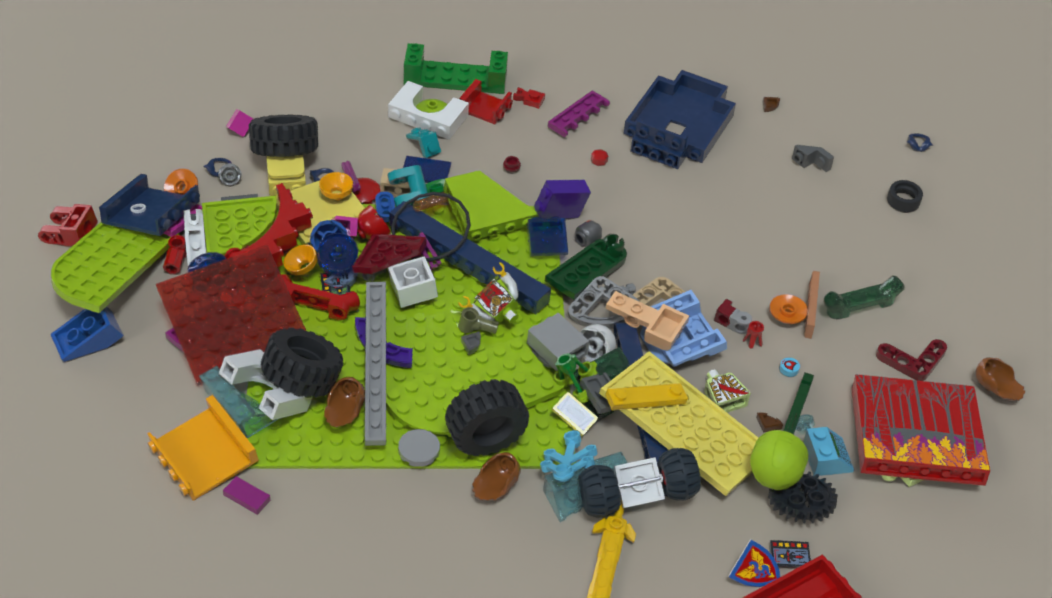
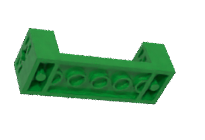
M408 43L404 60V85L407 81L427 88L466 91L473 81L477 79L482 81L481 92L504 94L508 52L491 50L489 66L424 60V44Z

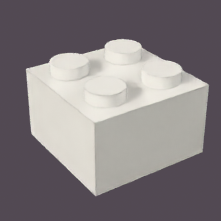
M425 256L388 267L391 285L401 308L438 297L436 282Z

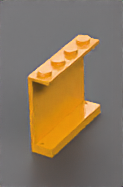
M213 395L206 398L207 410L156 439L150 432L147 433L150 440L147 443L153 453L157 452L159 454L158 459L163 467L167 466L170 469L168 473L174 482L178 480L181 492L184 496L188 494L192 501L259 461L253 445Z

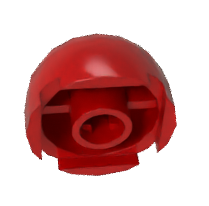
M371 205L364 208L357 217L359 228L357 233L363 240L365 238L370 240L373 234L392 235L385 221L376 214L377 211Z

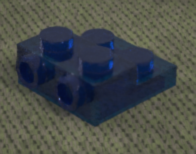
M553 216L547 219H542L541 217L528 219L527 233L530 256L568 255L565 218Z

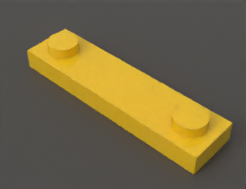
M681 383L607 389L605 393L611 410L686 404L688 400Z

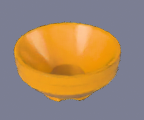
M332 172L320 179L319 187L324 196L330 199L341 200L352 192L353 181L345 173ZM333 191H341V193H332V192H333Z
M299 245L287 253L283 264L292 275H306L314 269L318 255L311 245ZM305 263H309L308 266L301 269L302 265H304Z

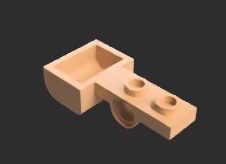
M617 291L614 292L606 304L607 310L624 317V321L629 326L634 328L640 325L647 327L644 336L645 342L665 351L671 349L689 321V315L665 304L657 310Z

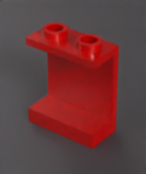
M475 79L459 99L469 103L468 115L496 125L504 117L505 112L512 107V92H508L503 99H499L481 92L482 81Z

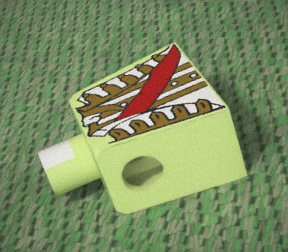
M715 369L707 373L708 380H706L704 388L705 396L727 413L748 406L751 393L732 373L719 375Z

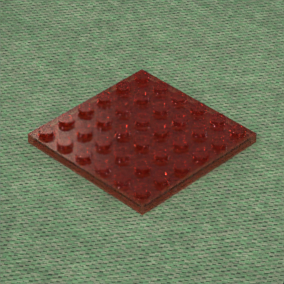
M268 245L155 284L197 386L222 377L219 371L225 356L259 349L264 352L270 336L283 328H300L306 331Z

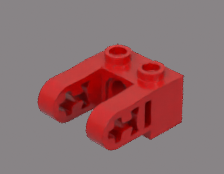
M92 205L56 206L50 214V219L61 226L44 225L39 231L38 237L47 244L73 246L98 223Z

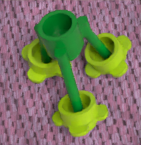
M565 353L558 357L555 363L558 371L555 372L552 378L561 390L574 384L576 389L572 394L578 401L584 404L590 399L587 396L586 390L580 387L573 373L576 371L577 364L579 366L578 373L581 375L580 381L582 378L597 375V363L595 361L581 363L575 354L571 356V354Z

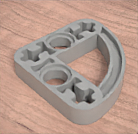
M599 276L569 306V317L572 321L585 327L600 324L608 328H614V323L625 322L624 317L617 314L611 317L599 318L588 316V314L602 299L608 302L615 291L634 300H639L608 278ZM591 295L594 297V301L586 302L584 298ZM581 308V313L577 312L574 314V310L578 311Z

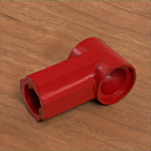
M180 235L172 236L168 240L169 248L163 269L169 274L176 275V273L180 272L183 260L187 256L186 241Z

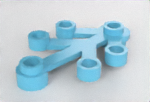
M573 430L564 434L565 444L567 445L564 456L557 453L555 449L544 451L545 460L540 463L542 472H553L554 479L566 482L580 468L595 465L594 456L598 454L596 445H588L583 450L574 454L575 449L580 446L582 441L579 431ZM555 460V461L559 462L560 464L555 465V464H553L552 461Z

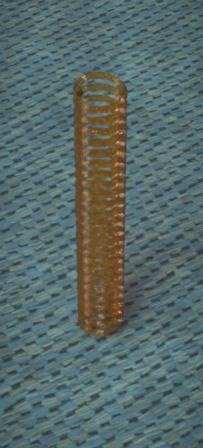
M433 195L415 201L413 208L418 212L449 201L447 197Z

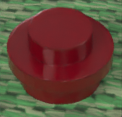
M508 156L503 162V168L509 172H516L521 167L519 159L515 156Z

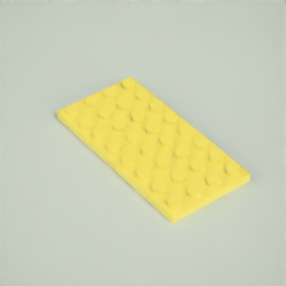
M650 351L601 388L599 394L607 399L605 396L607 389L681 383L688 397L686 404L621 409L620 411L668 450L672 448L690 450L697 460L700 476L725 496L752 473L750 458L758 437Z

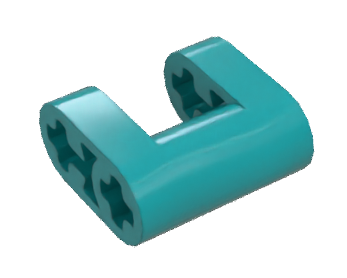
M419 165L393 170L387 174L391 185L408 182L411 193L394 198L396 207L403 201L407 202L417 195L428 193L422 169ZM429 196L419 198L410 203V205L415 207L426 204L430 201Z

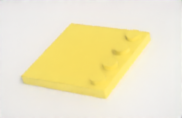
M320 180L291 190L293 200H296L297 203L303 202L306 208H310L313 219H311L312 227L298 232V238L303 245H311L310 234L319 222L331 220L335 216L358 217L364 206L353 192L341 200L330 199L321 193L319 187ZM333 191L332 193H341V191ZM277 195V196H276V199H277V208H278V210H279V208H280V201H279L278 195Z

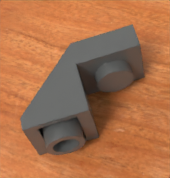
M795 145L792 159L803 168L814 163L825 172H828L832 168L834 156L822 147Z

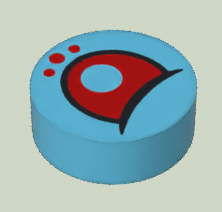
M784 358L780 363L779 369L783 375L794 377L799 373L800 364L794 358Z

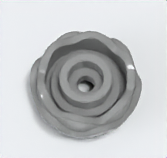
M232 163L223 165L218 173V177L224 185H235L242 176L239 167Z

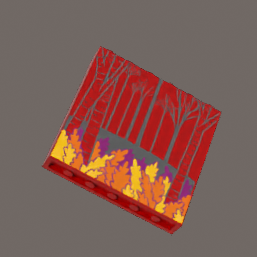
M855 374L852 385V397L861 473L986 486L990 474V466L974 386Z

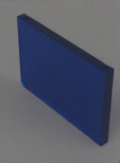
M406 156L403 168L414 165L421 166L425 183L448 178L452 162Z

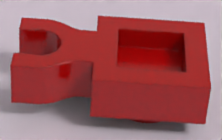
M518 87L517 92L513 94V100L523 101L524 105L539 109L545 100V93L531 89L527 92Z

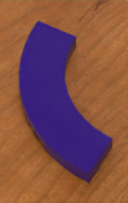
M355 317L356 334L366 349V318ZM386 342V363L412 368L413 348H405L391 342Z

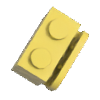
M303 155L290 157L266 156L270 196L278 195L276 185L281 183L290 191L306 185Z

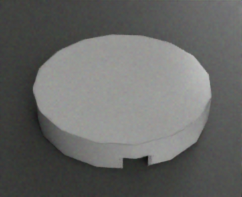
M415 429L408 431L401 437L398 453L404 462H409V465L423 467L434 462V459L439 456L440 442L432 432Z

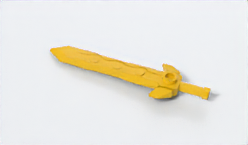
M622 504L614 516H609L607 519L603 518L594 524L592 533L603 532L587 598H610L624 535L629 541L633 543L635 541V531L631 524H627V521L622 518L625 509L622 508Z

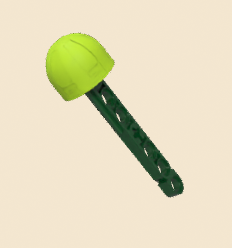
M804 372L784 430H774L762 434L757 439L750 458L752 472L761 485L770 489H788L797 483L804 474L808 462V450L805 444L794 435L814 378L812 374Z

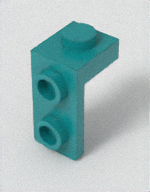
M419 127L412 129L411 133L406 134L407 138L419 141L423 157L427 158L441 152L436 132L429 131V129L423 130Z

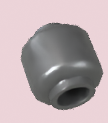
M592 220L584 222L575 230V240L581 246L587 247L594 241L602 238L601 226Z

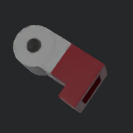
M725 299L716 310L714 321L738 334H746L749 324L752 322V316L733 307V302Z

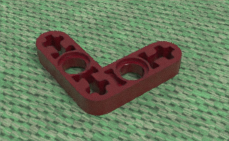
M940 339L932 340L918 359L888 343H883L878 346L876 357L879 361L914 380L925 381L944 357L947 344ZM924 358H930L934 362H927L924 360ZM898 360H904L907 364H900Z

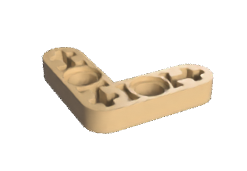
M658 277L635 292L633 296L639 302L651 306L661 298L668 300L672 298L671 295H680L685 291L668 278ZM645 293H651V294H653L654 296H653V297H647V296H645L644 294H645Z

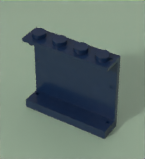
M139 174L99 206L101 223L161 236L184 216L185 210H191L200 202L198 185L193 186L188 192L181 195L149 188L147 175ZM144 204L146 210L142 213L131 212V206ZM136 207L134 210H140L143 207Z

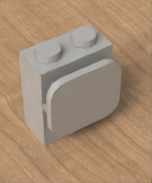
M559 313L548 317L545 321L532 326L528 330L527 344L532 348V352L538 360L548 368H554L558 371L555 363L558 357L565 353H569L571 356L575 354L578 360L588 354L589 340Z

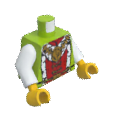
M499 262L503 269L496 271L493 266V271L495 274H500L501 277L497 275L471 300L473 304L470 303V299L467 296H462L467 299V304L463 306L458 302V305L462 308H474L482 318L491 321L496 320L501 323L506 318L509 323H513L519 317L514 311L519 305L516 300L518 298L517 284L510 274L504 271V264Z

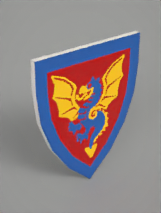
M750 539L728 577L747 586L761 587L780 578V571L770 552L759 543Z

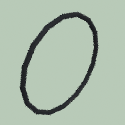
M430 192L417 195L405 202L394 216L391 226L392 235H395V225L399 214L408 204L419 198L433 195L448 197L461 206L467 220L464 237L454 249L441 256L426 258L427 262L444 259L456 252L467 239L471 226L469 212L460 200L450 194Z

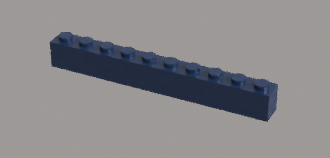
M405 201L389 212V226H392L396 212ZM410 204L399 214L395 225V230L406 236H419L423 232L437 256H441L454 249L464 237ZM466 239L456 252L444 258L450 264L457 266L486 285L497 275L501 277L500 274H495L493 271V266L496 271L503 269L499 264L501 262L505 266L504 271L508 272L517 284L518 298L516 300L519 305L537 314L550 302L551 288L469 239Z

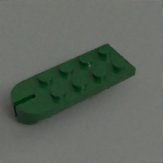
M608 234L603 239L594 241L545 275L544 281L575 300L596 277H607L625 263L627 251L624 248V239L621 238L618 243L619 236L617 234Z

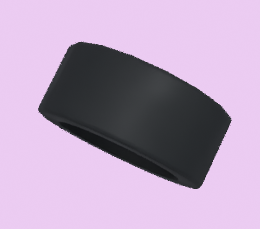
M908 180L895 181L890 186L887 201L897 211L913 212L920 206L923 191L914 182ZM897 193L909 194L914 199H903Z

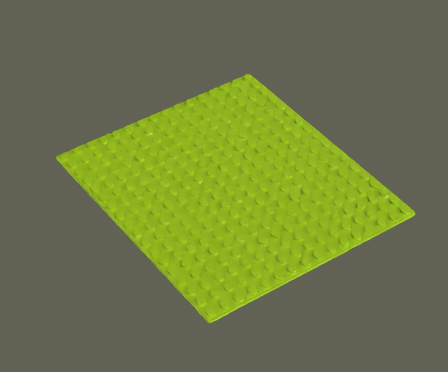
M362 204L364 208L371 205L376 210V204ZM450 205L415 206V208L463 236ZM277 208V211H276V216H275L274 221L276 220L277 215H278V212H279L278 208ZM537 213L535 225L531 227L499 233L496 236L483 237L476 241L471 240L551 288L550 302L543 309L534 314L518 305L514 309L519 315L518 319L513 323H509L505 318L501 323H498L496 334L483 330L464 333L457 327L456 324L459 323L462 314L460 312L465 309L460 307L458 302L463 306L467 304V299L462 296H467L470 299V303L473 304L471 300L487 285L470 274L465 273L457 266L450 264L445 259H440L442 265L431 271L436 282L438 297L410 306L400 307L391 285L388 268L385 273L377 276L373 282H386V342H391L405 348H413L412 368L386 363V390L518 336H521L527 344L528 330L532 326L540 324L548 317H552L557 313L564 317L563 293L544 281L545 275L560 266L557 219H540ZM385 222L391 231V226H389V222ZM395 230V235L406 236L401 232ZM357 233V237L353 240H348L346 249L339 256L324 258L318 255L314 269L306 275H292L286 270L284 264L274 269L279 275H288L294 284L323 291L320 273L337 272L351 262L355 263L369 240L366 238L363 240ZM296 238L297 245H303L299 238ZM428 250V256L431 258L433 256ZM284 255V257H281L282 263H284V258L286 255ZM305 263L304 265H302L301 269L308 266L309 263ZM358 273L356 282L350 286V291L356 292L359 296L360 306L358 309L349 312L344 320L329 318V311L295 303L293 308L279 305L273 297L276 292L273 283L265 288H257L256 301L258 305L256 310H254L251 351L260 349L264 352L270 336L283 328H300L308 332L312 331L318 336L325 337L327 341H331L334 347L340 350L344 364L337 381L344 377H353L365 389L366 349L359 341L355 329V317L366 318L367 281L363 279L362 273ZM348 288L343 289L342 294L348 293ZM331 289L332 293L338 294L336 289ZM480 332V347L476 352L468 355L461 342V337ZM544 366L551 377L557 372L554 368ZM248 381L243 434L255 448L259 459L258 462L246 469H481L482 465L492 456L502 452L514 455L521 469H541L540 463L545 460V450L555 449L557 453L565 455L567 445L565 444L564 434L573 431V428L551 409L567 392L570 393V385L562 389L560 395L527 408L529 412L528 426L524 434L520 435L515 443H511L510 447L503 448L495 454L489 453L487 456H473L460 451L452 437L434 434L440 442V454L434 459V462L423 467L409 465V462H404L398 453L401 437L408 431L415 429L403 426L386 408V445L365 446V401L361 407L360 414L351 424L335 428L331 427L324 417L328 394L318 398L313 396L307 412L272 420L259 409L265 391L273 390V388L260 382ZM555 460L552 461L553 464H555V465L560 464L559 462H557V461H555Z

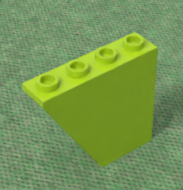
M480 170L445 178L444 192L460 200L469 212L471 226L467 239L470 241L535 225L536 211ZM447 197L464 236L467 227L466 214L457 202Z

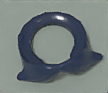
M913 133L908 136L907 143L915 151L923 152L930 146H933L930 138L926 135ZM918 136L926 140L919 147L913 137Z
M214 158L203 167L208 170L210 175L218 177L219 171L215 172L214 162L223 161L227 164L232 162L225 158Z
M329 168L310 170V176L316 182L320 180L318 178L319 175L334 171Z

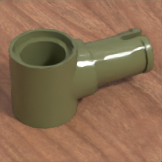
M468 307L463 309L458 327L464 333L483 330L496 334L499 322L482 318L476 309Z

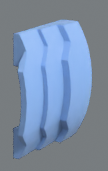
M692 290L651 306L659 310L665 304L689 315L688 323L670 350L665 351L645 342L644 336L647 327L643 326L640 332V337L648 351L662 362L671 364L673 367L689 360H696L705 355L712 356L727 349V341L718 328L713 330L702 315L700 302Z

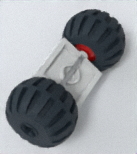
M672 448L664 452L659 457L658 466L656 457L613 467L614 471L608 466L592 465L584 469L578 477L579 492L584 510L589 516L596 518H606L614 514L621 504L622 508L664 500V493L673 500H688L694 497L701 488V476L697 460L690 450L684 448Z

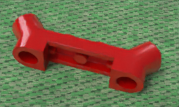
M286 274L277 276L273 282L276 289L273 296L274 300L279 305L293 308L294 304L298 303L329 311V318L344 320L349 312L358 309L360 306L359 296L354 291L338 295L294 284Z

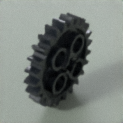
M809 471L807 474H803L801 479L788 489L774 490L769 488L768 499H770L769 504L774 505L773 510H779V515L786 514V519L793 517L795 522L802 519L803 523H806V520L814 523L815 519L822 521L823 517L829 518V514L834 513L838 494H835L836 488H832V483H826V478L819 479V474L811 476Z

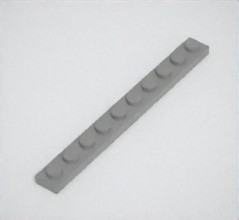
M366 282L365 446L386 445V282Z

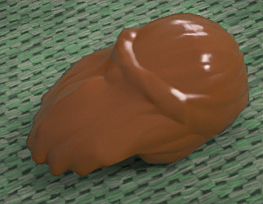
M993 357L984 358L978 364L976 379L986 390L1006 400L1019 401L1023 398L1026 391L1024 386L1015 380L1014 370L1010 365L999 358Z
M344 377L333 385L328 394L324 417L331 427L338 428L351 424L360 414L361 407L365 401V389L355 378Z
M502 452L492 456L482 465L479 475L472 483V491L475 493L476 498L479 500L496 501L506 495L511 487L517 483L521 467L514 455Z

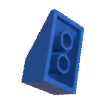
M108 307L104 308L100 313L84 309L50 334L64 362L108 348L124 336L113 312Z

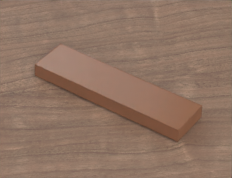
M819 271L812 272L809 282L808 313L805 321L804 336L810 339L813 335L816 320Z

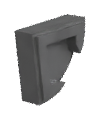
M480 332L461 337V342L468 355L473 354L480 347Z

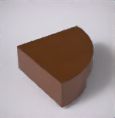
M763 97L764 112L776 110L779 106L780 98Z
M757 413L756 418L763 433L783 428V423L778 418L775 419L767 415L768 413Z

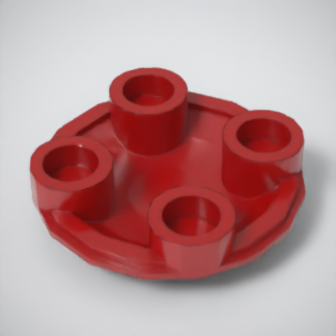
M357 178L361 189L353 192L360 203L372 204L376 195L380 193V185L370 178Z

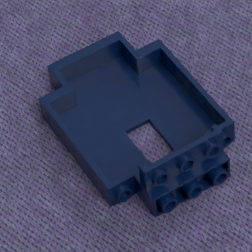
M684 70L680 71L674 81L658 75L625 120L623 134L633 137L630 152L675 169H679L686 158L703 163L734 116L736 103L726 100L728 86ZM671 122L686 127L681 135L666 130Z

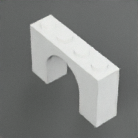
M407 81L388 104V118L416 128L420 127L423 130L429 129V131L436 132L438 136L450 140L468 117L469 110L468 102L453 97L448 105L439 112H422L416 106L423 100V86Z
M259 349L225 356L219 374L231 385L256 381L273 388V390L265 391L259 409L270 419L275 420L307 412L313 396L311 398H305L302 395L296 396L294 393L283 391L282 388H278L273 382H270L261 369L263 351Z

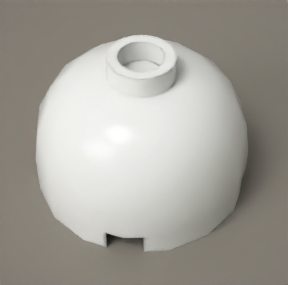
M593 324L581 330L580 333L589 340L588 354L585 355L588 359H584L586 362L591 363L595 361L597 364H601L613 355L616 348V339L608 327Z

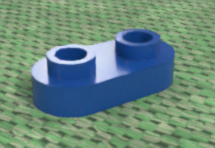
M380 192L375 197L377 215L380 218L382 217L385 222H389V212L395 208L394 196L390 192Z

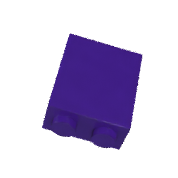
M546 180L534 204V208L540 219L579 218L591 191L585 180Z

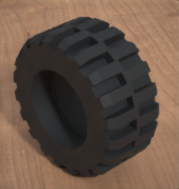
M293 114L269 115L252 119L249 123L250 149L256 155L269 157H290L309 154L317 150L319 146L318 123L314 117Z
M283 328L274 332L268 340L261 359L262 372L270 382H273L276 387L282 388L287 393L291 392L296 396L302 395L305 398H311L312 396L318 398L327 395L337 382L344 364L340 350L334 347L331 341H327L325 337L318 336L312 331L308 332L300 328Z
M491 379L488 382L486 380L480 381L477 385L472 384L468 389H463L459 392V396H455L447 407L445 421L452 439L460 451L473 456H487L489 453L495 454L503 448L510 447L511 443H515L519 436L524 434L529 422V412L518 389L513 384L504 380Z

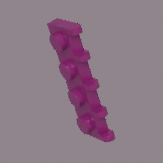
M592 90L549 120L548 127L566 137L569 128L577 129L579 121L587 122L590 113L598 114L600 112L599 107L601 105L609 106L610 101Z

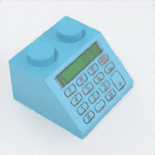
M828 427L807 429L803 443L808 450V461L814 476L816 474L822 476L854 472L841 436Z

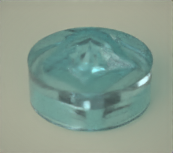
M808 414L801 415L796 430L807 431V429L813 428L815 426L813 416Z

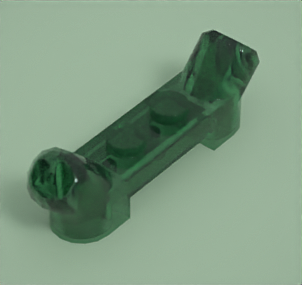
M892 275L882 284L843 294L830 291L824 296L823 302L827 307V315L836 320L849 317L852 311L880 305L881 308L893 305L895 298L905 290V285L897 276Z

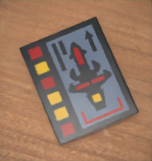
M770 540V554L774 557L778 566L800 567L811 561L809 542Z

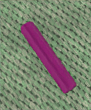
M350 161L342 162L341 166L344 173L352 178V192L359 191L361 187Z

